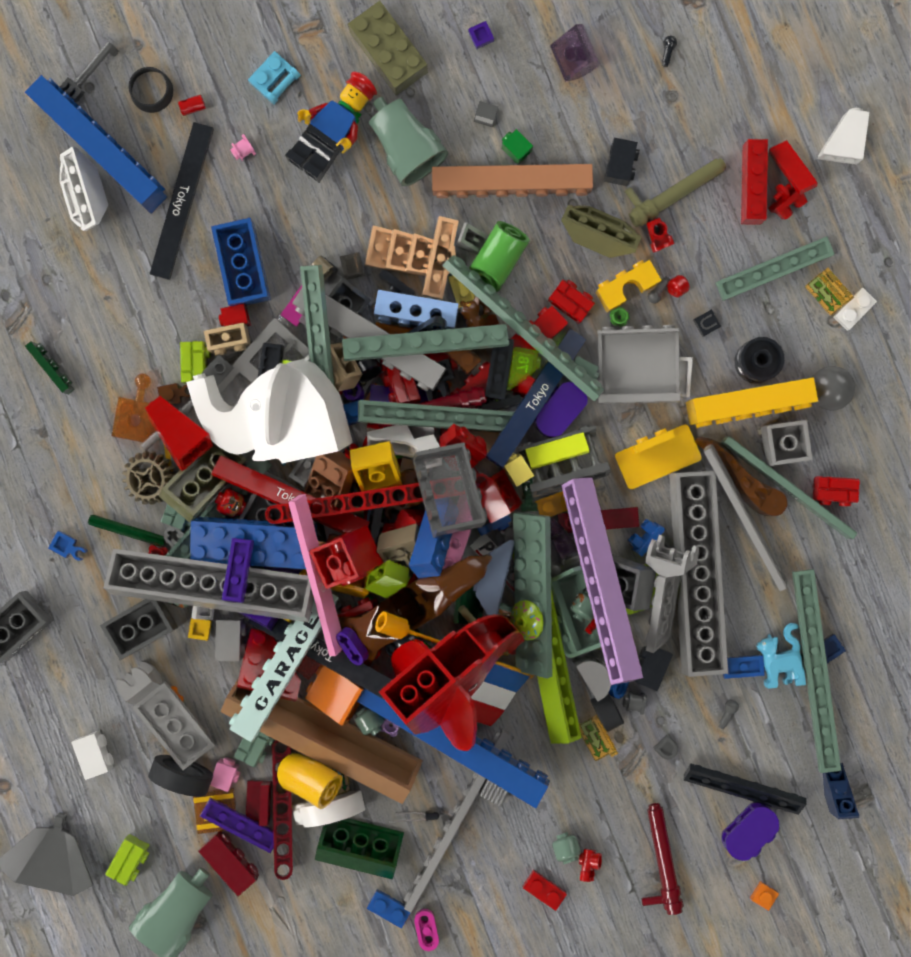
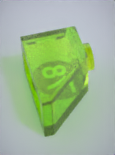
M514 347L506 390H512L532 376L536 369L540 368L541 357H538L539 351Z

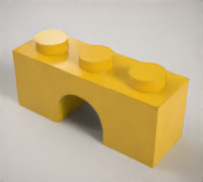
M641 260L633 265L634 269L631 271L623 270L615 275V280L611 282L606 280L598 285L599 289L595 293L607 313L627 301L623 294L624 285L634 284L642 294L662 281L650 260L645 263Z

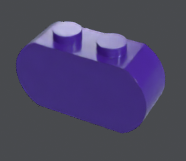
M573 382L563 383L560 387L556 386L550 395L551 398L544 404L535 418L536 428L542 435L551 438L562 435L587 405V395Z
M757 802L750 803L722 831L723 846L737 860L747 861L752 857L758 856L762 850L761 848L766 843H770L775 839L776 833L779 831L778 817L768 806Z

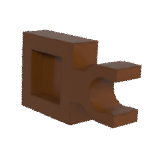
M178 383L157 387L159 396L171 405L181 404V397L191 398L186 393L187 385L180 389Z

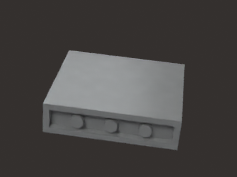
M647 325L642 326V329H634V326H624L622 330H614V327H602V330L597 331L599 382L604 388V391L598 397L599 404L680 402L679 328H675V325H663L661 329H654V326Z

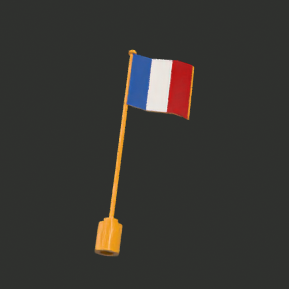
M385 611L381 612L376 620L375 628L377 632L397 639H402L407 634H411L436 644L441 641L410 630L407 619ZM497 661L482 685L471 696L476 708L477 722L492 726L503 714L516 692L534 675L523 673L519 668Z

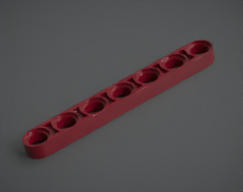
M274 740L272 743L274 872L278 879L286 880L291 877L293 872L291 792L278 793L276 791V786L279 783L276 765L286 756L291 755V749L287 746L284 752H277L275 746L279 741ZM279 803H286L288 805L287 812L283 814L278 813L276 810ZM281 823L288 825V831L285 834L277 832V827ZM280 844H286L289 847L288 852L284 855L277 852ZM285 864L289 867V872L286 875H280L277 872L280 865Z

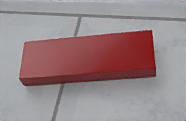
M787 140L769 148V154L799 195L817 187L818 182Z

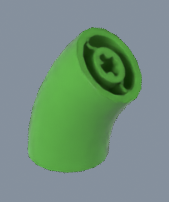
M497 221L469 268L477 272L486 284H490L498 292L520 259L530 239L517 227L503 221Z

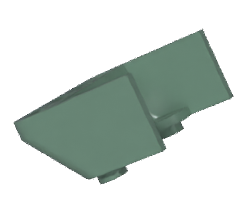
M582 566L574 567L551 578V590L564 653L568 658L602 648L597 627L592 634H588L585 628L591 621L584 620L583 623L573 617L574 613L570 609L577 594L584 593V589L587 588Z

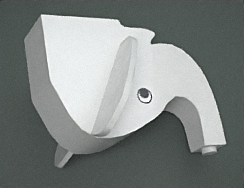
M309 354L305 359L295 360L287 364L279 363L274 369L259 376L245 389L235 407L223 401L214 375L206 376L205 373L193 376L194 380L186 382L193 406L203 429L209 433L211 440L218 447L228 453L243 454L255 449L252 457L254 461H266L276 458L282 463L337 452L353 443L340 394L326 374L315 363L310 362Z

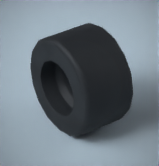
M609 692L600 701H597L595 697L590 700L607 732L624 724V720Z

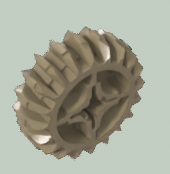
M143 451L142 454H135V457L129 459L130 463L124 465L127 470L123 471L122 474L126 476V479H123L122 482H127L128 485L124 490L130 489L129 496H135L136 502L142 501L144 505L148 504V502L150 505H154L156 502H163L159 497L161 489L176 475V473H171L175 466H168L170 460H163V454L157 455L156 451L150 453L149 451ZM144 462L152 464L147 469L139 468ZM151 486L159 488L156 493L147 492Z

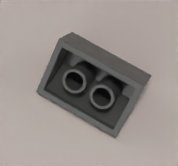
M334 272L324 285L325 295L358 315H361L371 301L346 279ZM302 315L298 321L306 326L305 316ZM329 327L330 344L340 343L343 335L341 338L335 336L330 332L331 328Z

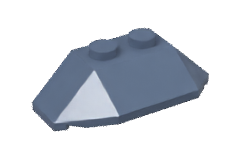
M509 540L488 553L492 556V560L487 565L484 578L474 585L473 591H476V596L488 616L498 615L514 551L515 541Z

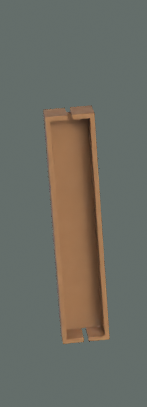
M238 679L227 695L221 709L222 713L231 718L235 713H240L243 708L240 706L242 700L246 695L250 696L252 693L250 690L236 687ZM279 698L259 731L403 804L411 791L423 760L372 734L364 735L358 727L350 723L338 724L316 706L300 698H297L296 702Z

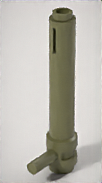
M721 158L714 159L653 199H647L643 203L633 189L629 187L625 190V193L635 206L632 212L629 213L631 222L635 227L645 225L649 219L653 220L658 217L660 212L723 173L724 169H726L725 162Z

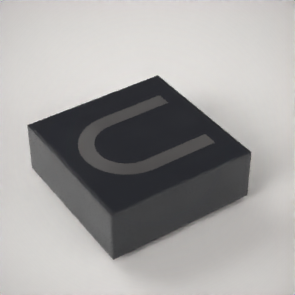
M712 309L693 320L702 337L721 327Z

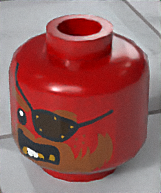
M230 488L226 489L223 493L219 492L215 499L217 511L229 518L240 516L247 502L244 501L243 494Z

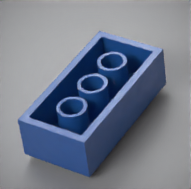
M246 218L211 226L228 305L234 306L244 303L247 306L270 301L271 297L255 224L252 219Z

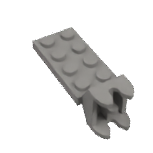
M663 535L658 536L657 542L656 540H651L646 556V564L659 574L654 582L656 590L651 601L653 609L649 616L648 624H650V628L645 639L647 642L646 651L652 653L670 640L680 576L697 565L699 547L693 545L691 551L686 550L685 553L679 552L675 548L664 547L665 537Z
M142 661L140 662V668L134 667L131 669L132 673L128 672L126 674L125 680H117L116 685L120 695L126 702L135 705L132 707L133 710L182 770L186 769L215 746L214 740L166 681L162 683L161 674L152 664Z

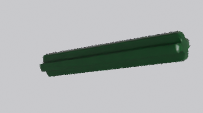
M90 515L88 519V525L159 547L165 544L164 536L96 515Z

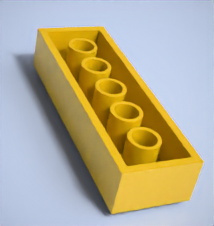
M813 377L695 398L687 401L686 407L690 425L696 424V428L712 425V421H715L716 425L731 422L734 417L735 421L752 418V414H755L756 418L770 415L772 411L775 414L792 411V407H794V411L812 407V403L818 402Z

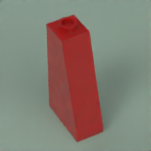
M161 396L151 401L145 407L151 424L181 471H184L213 446L209 433Z

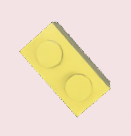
M513 453L503 467L509 479L516 487L534 477L524 458L518 453Z

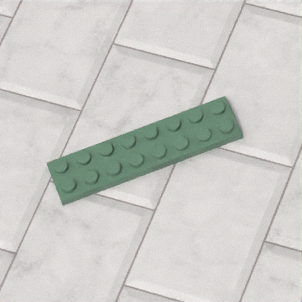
M517 512L513 513L515 604L521 600L533 602L542 613L544 625L539 637L534 640L524 639V642L516 648V668H519L523 673L550 678L552 677L550 516Z

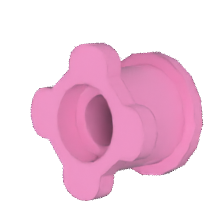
M243 134L241 135L243 139L235 144L232 143L233 148L230 149L235 159L238 160L240 158L241 161H244L243 158L251 153L256 155L253 147Z

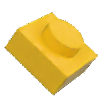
M191 618L188 638L208 641L212 620Z

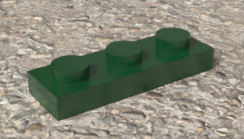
M30 341L25 345L26 349L62 393L69 395L74 391V388L71 386V379L66 374L62 375L58 370L60 366L54 359H49L46 355L48 351L41 343L37 344Z

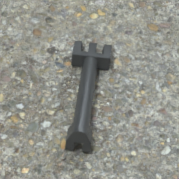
M108 41L75 81L67 77L60 88L66 91L70 97L72 96L74 102H77L85 93L80 88L109 53L112 56H116L119 50Z

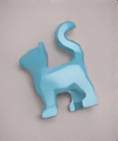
M796 623L786 625L783 631L785 640L793 645L792 650L776 653L778 637L772 638L770 634L767 635V638L762 639L761 642L756 644L757 650L763 655L764 669L767 674L764 686L768 689L778 687L779 673L785 672V677L782 679L783 684L788 685L795 679L796 686L806 685L805 671L800 654L801 645L799 640L791 634L792 630L799 628Z

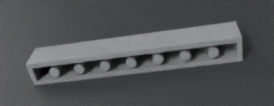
M301 288L293 301V305L297 307L295 311L305 316L303 290ZM325 295L328 326L331 328L330 332L335 336L341 338L343 335L346 338L391 335ZM423 354L380 358L383 360L382 364L391 370L394 367L400 370L399 375L409 381L411 378L418 381L417 386L425 391L429 389L434 391L446 371L445 367Z

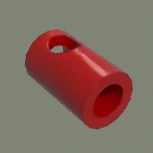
M201 94L178 101L183 116L206 109Z

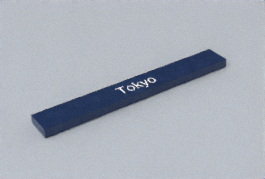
M570 328L557 347L562 352L568 353L571 360H574L586 339ZM547 361L486 455L487 459L501 469L505 466L564 375L549 361Z

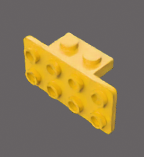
M684 424L669 431L664 428L655 432V437L650 439L647 436L636 440V445L615 454V459L628 489H635L699 462L702 459L688 425Z

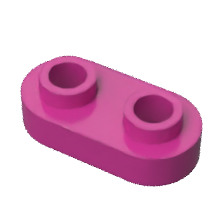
M420 909L416 913L414 920L419 945L425 951H433L439 944L435 917L431 910ZM427 916L428 920L422 921L421 917ZM431 936L433 939L431 941H427L425 937Z

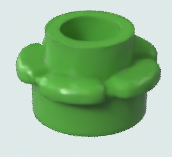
M617 307L610 312V321L614 326L619 325V327L627 324L629 313L624 308Z

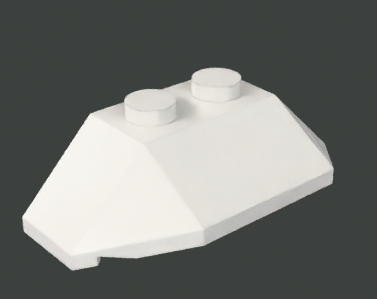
M71 147L60 154V185L71 220L81 227V230L87 231L100 223L108 207V202L97 167L76 147Z

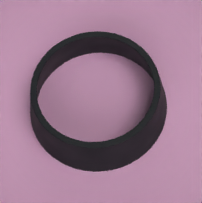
M143 67L134 72L130 78L129 93L133 103L140 110L149 113L159 112L165 109L171 102L173 97L172 82L159 69ZM146 72H158L162 74L166 81V92L163 98L154 104L140 103L132 95V87L135 80Z

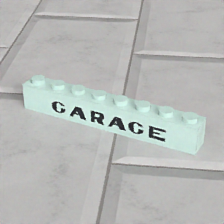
M332 594L334 604L336 605L339 599L337 596ZM315 600L313 601L310 621H295L294 624L290 623L284 632L286 634L283 642L279 641L273 650L275 652L272 660L268 659L262 668L265 672L261 678L257 677L251 686L254 689L251 695L244 697L240 704L243 708L239 714L235 713L229 722L232 725L229 730L252 743L322 629Z

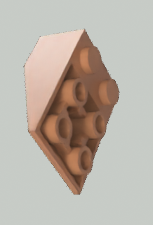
M340 451L316 456L304 493L315 498L349 494L352 484L357 483L352 471L351 459L347 458ZM335 499L332 505L341 509L343 503L340 499Z

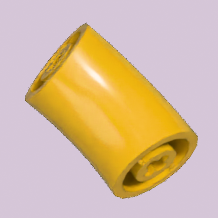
M296 753L286 756L281 761L277 772L278 781L285 790L300 796L319 809L326 808L333 801L340 790L343 780L342 775L306 755Z

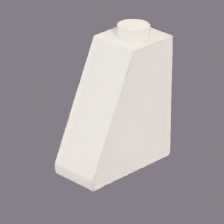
M861 108L849 109L843 115L822 148L818 159L855 165L862 161L869 112L863 111Z

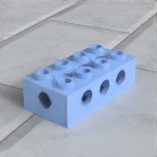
M378 290L374 315L376 320H379V323L391 324L393 322L398 323L399 326L411 328V326H419L433 315L438 314L447 321V329H455L458 303ZM394 308H401L399 313L392 312ZM414 311H420L421 315L414 317L412 316V313Z

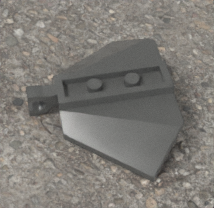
M58 813L55 816L54 827H36L0 857V870L15 883L71 896L94 885L76 836L69 833L70 830L64 829L67 818L65 813Z

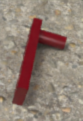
M638 507L601 510L606 530L640 527ZM558 514L559 534L573 533L569 514Z

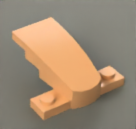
M439 216L434 239L415 233L409 234L396 229L389 230L373 225L364 265L399 273L426 276L422 296L442 300L447 276L450 274L442 265L453 255L456 256L454 242L459 221Z

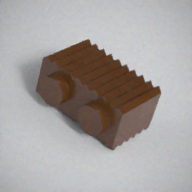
M473 350L446 352L448 358L457 363V366H460V369H463L466 375H469L482 360Z

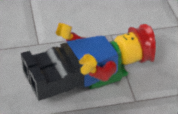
M351 72V77L346 81L347 85L341 92V100L338 103L332 100L329 103H323L309 110L302 109L297 112L298 122L305 120V124L308 127L293 148L288 150L285 157L287 161L301 171L304 170V173L320 183L341 150H343L342 153L344 154L357 141V124L362 115L359 112L368 101H372L374 95H377L374 84L366 75L360 72Z

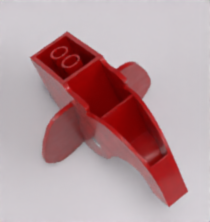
M494 614L479 618L458 632L452 631L431 649L422 641L412 639L394 651L391 662L396 677L382 688L379 693L415 735L429 732L441 726L455 748L469 751L474 747L477 732L476 708L471 696L482 685L500 656L505 651L510 654L524 642L523 635L507 617Z

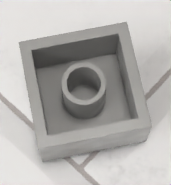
M807 420L761 427L767 465L773 466L813 460Z

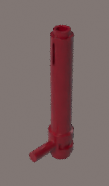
M475 386L471 387V390L468 391L465 389L460 390L456 394L417 404L477 409L478 406H482V403L486 402L483 387L477 388ZM379 424V428L394 426L392 424Z
M652 803L648 805L647 812L662 888L660 889V896L641 898L642 905L663 904L668 915H677L683 912L684 904L683 899L680 898L681 889L677 884L664 811L660 803Z

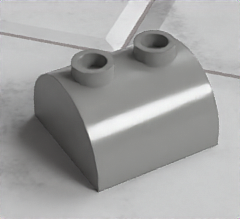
M589 656L575 659L573 663L597 701H600L608 694L611 687L605 660L600 662Z

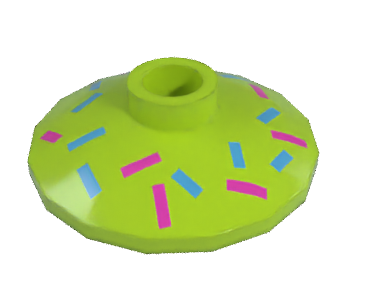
M521 600L514 605L511 612L512 624L519 630L525 640H534L539 637L544 625L540 609L528 600Z

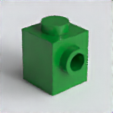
M517 129L513 133L508 132L502 139L501 149L517 165L533 150V145Z

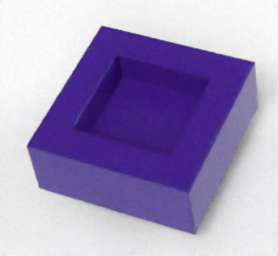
M486 21L468 29L476 50L494 42L493 34Z

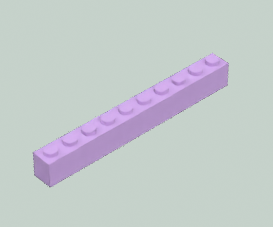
M572 479L561 486L610 683L615 685L643 678L593 479Z

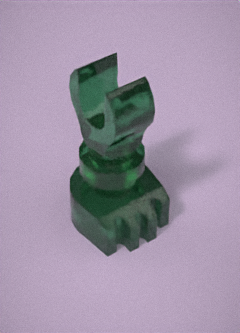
M532 478L522 483L524 494L522 500H524V504H521V512L538 511L537 503H532V499H534L530 492V484H533Z

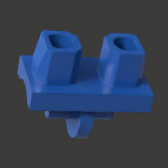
M645 519L640 526L646 533L642 537L634 533L628 539V542L633 547L632 550L641 557L648 551L651 540L653 539L657 542L658 536L666 530L658 523H653L648 519Z

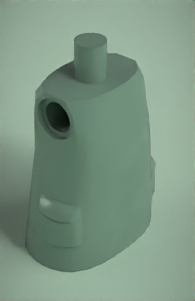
M379 97L373 102L378 113L371 118L369 124L383 145L387 155V165L392 173L397 176L402 186H410L420 181L432 172V167H439L448 156V151L442 145L440 138L434 133V130L426 128L414 117L402 99L387 104L383 97Z
M200 868L192 877L188 873L180 871L164 892L155 900L143 906L136 915L135 920L129 925V931L158 956L178 957L191 939V931L200 912L213 896L211 891L203 885L210 876L209 872Z

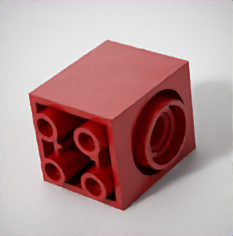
M367 525L335 537L309 550L326 589L339 584L346 586L368 576V571L383 563Z

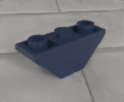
M840 763L841 771L823 773L824 796L829 812L837 819L859 818L843 763Z

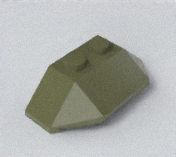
M568 205L561 219L574 243L609 258L635 253L641 240V236L636 234L627 222L591 206Z

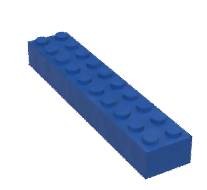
M366 689L362 691L357 702L534 808H537L549 786L550 780L547 779L548 775L540 770H532L529 768V763L522 759H519V761L515 760L509 751L503 748L501 751L494 747L495 744L486 738L482 740L476 736L473 748L469 751L458 750L451 744L441 726L429 732L415 735L386 700Z

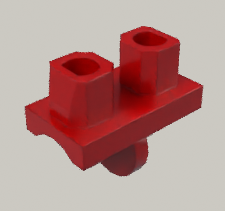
M788 183L786 186L778 184L775 187L777 193L773 196L776 201L768 209L771 213H776L781 219L786 220L793 214L789 205L793 203L796 208H800L808 201L805 194L799 195L791 184Z

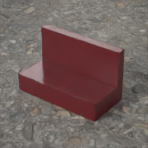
M247 780L246 816L259 822V826H267L270 822L272 781Z

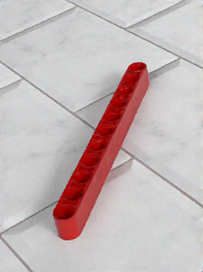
M482 473L476 474V478L483 477L486 480V486L480 489L481 492L486 491L490 486L489 477ZM461 476L430 481L434 499L465 495V491L458 492L454 488L455 482L461 480ZM419 483L307 501L312 518L420 502L423 501V498H416L414 496L413 490L419 486ZM437 483L444 484L446 491L443 495H437L434 492V486ZM401 489L404 492L405 497L402 501H396L393 498L395 490ZM377 492L382 493L384 496L383 503L379 505L373 502V495ZM355 496L363 498V505L359 508L354 507L352 504ZM335 499H340L343 503V507L339 511L332 508V502ZM315 502H319L322 505V511L319 514L313 513L311 509L312 504ZM289 503L269 506L265 512L266 520L272 524L293 521ZM275 508L281 512V517L278 520L271 518V511Z

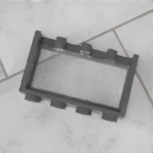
M465 443L416 452L412 460L433 538L473 528H481L486 523L487 512L481 505L482 494L480 488L476 487V472L474 468H471V454L469 449H466Z

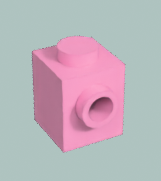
M221 758L216 764L210 786L228 792L233 783H237L241 773L238 771L239 764H236V761L231 758Z

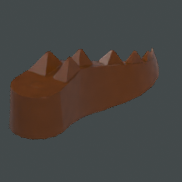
M705 437L696 438L694 442L703 450L710 444L714 445L742 499L750 508L763 516H779L783 514L787 508V498L781 491L752 477L741 466L734 454L720 442Z

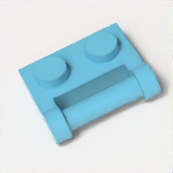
M274 51L248 81L274 105L278 101L277 98L295 79L298 80L301 74ZM287 71L289 74L272 92H269L268 90Z

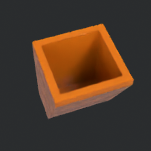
M320 665L316 672L318 676L315 682H311L306 689L308 694L305 699L338 724L344 725L350 722L360 703L357 700L364 688L329 668Z

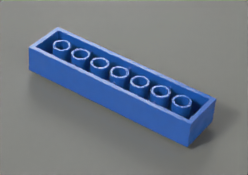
M41 75L25 91L45 113L150 214L167 198L163 193L165 188L51 78L46 80Z

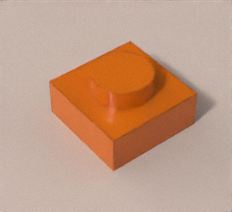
M760 881L750 899L769 911L779 893Z

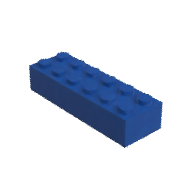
M198 517L191 520V560L228 564L232 538L254 541L250 563L252 566L306 569L294 523L272 524L268 521ZM314 524L315 532L317 535V524Z

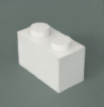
M100 730L71 742L85 780L106 773L113 768V757L107 751V741Z

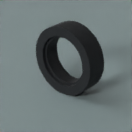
M157 755L154 758L148 777L153 783L169 791L187 796L202 797L208 793L213 773L196 762L182 770L171 755Z

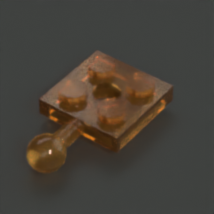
M141 373L135 378V385L138 387L135 400L123 397L118 398L112 430L113 437L144 443L155 433V428L151 424L145 410L149 403L143 402L145 389L151 384V379L147 374ZM133 415L140 417L141 421L138 426H134L131 423Z

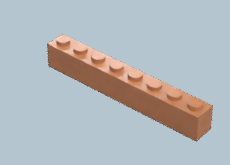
M592 164L432 167L433 196H437V198H448L449 195H456L457 198H467L468 195H476L479 198H485L488 195L507 197L508 194H516L517 197L536 194L538 197L548 196V194L567 196L568 193L586 196L593 189Z

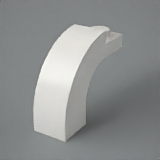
M361 790L346 791L336 796L324 809H319L309 802L293 804L292 810L296 825L315 827L357 815L365 811Z

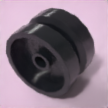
M757 337L744 343L735 355V368L738 375L750 383H762L775 378L781 372L785 363V354L782 347L775 340L768 337ZM757 358L761 360L760 364L757 362Z

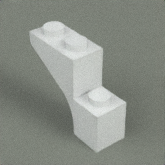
M394 425L367 432L368 446L390 441L395 455L408 456L412 459L418 451L440 447L434 434L414 439L408 426ZM442 458L424 461L426 469L442 465Z

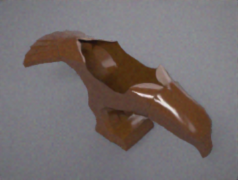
M490 554L468 556L442 569L440 576L418 578L385 599L364 616H338L341 630L345 627L351 628L367 649L369 657L363 664L370 667L382 647L399 640L376 631V620L381 612L385 611L407 619L410 630L414 631L444 613L452 602H455L463 593L483 579L492 556Z

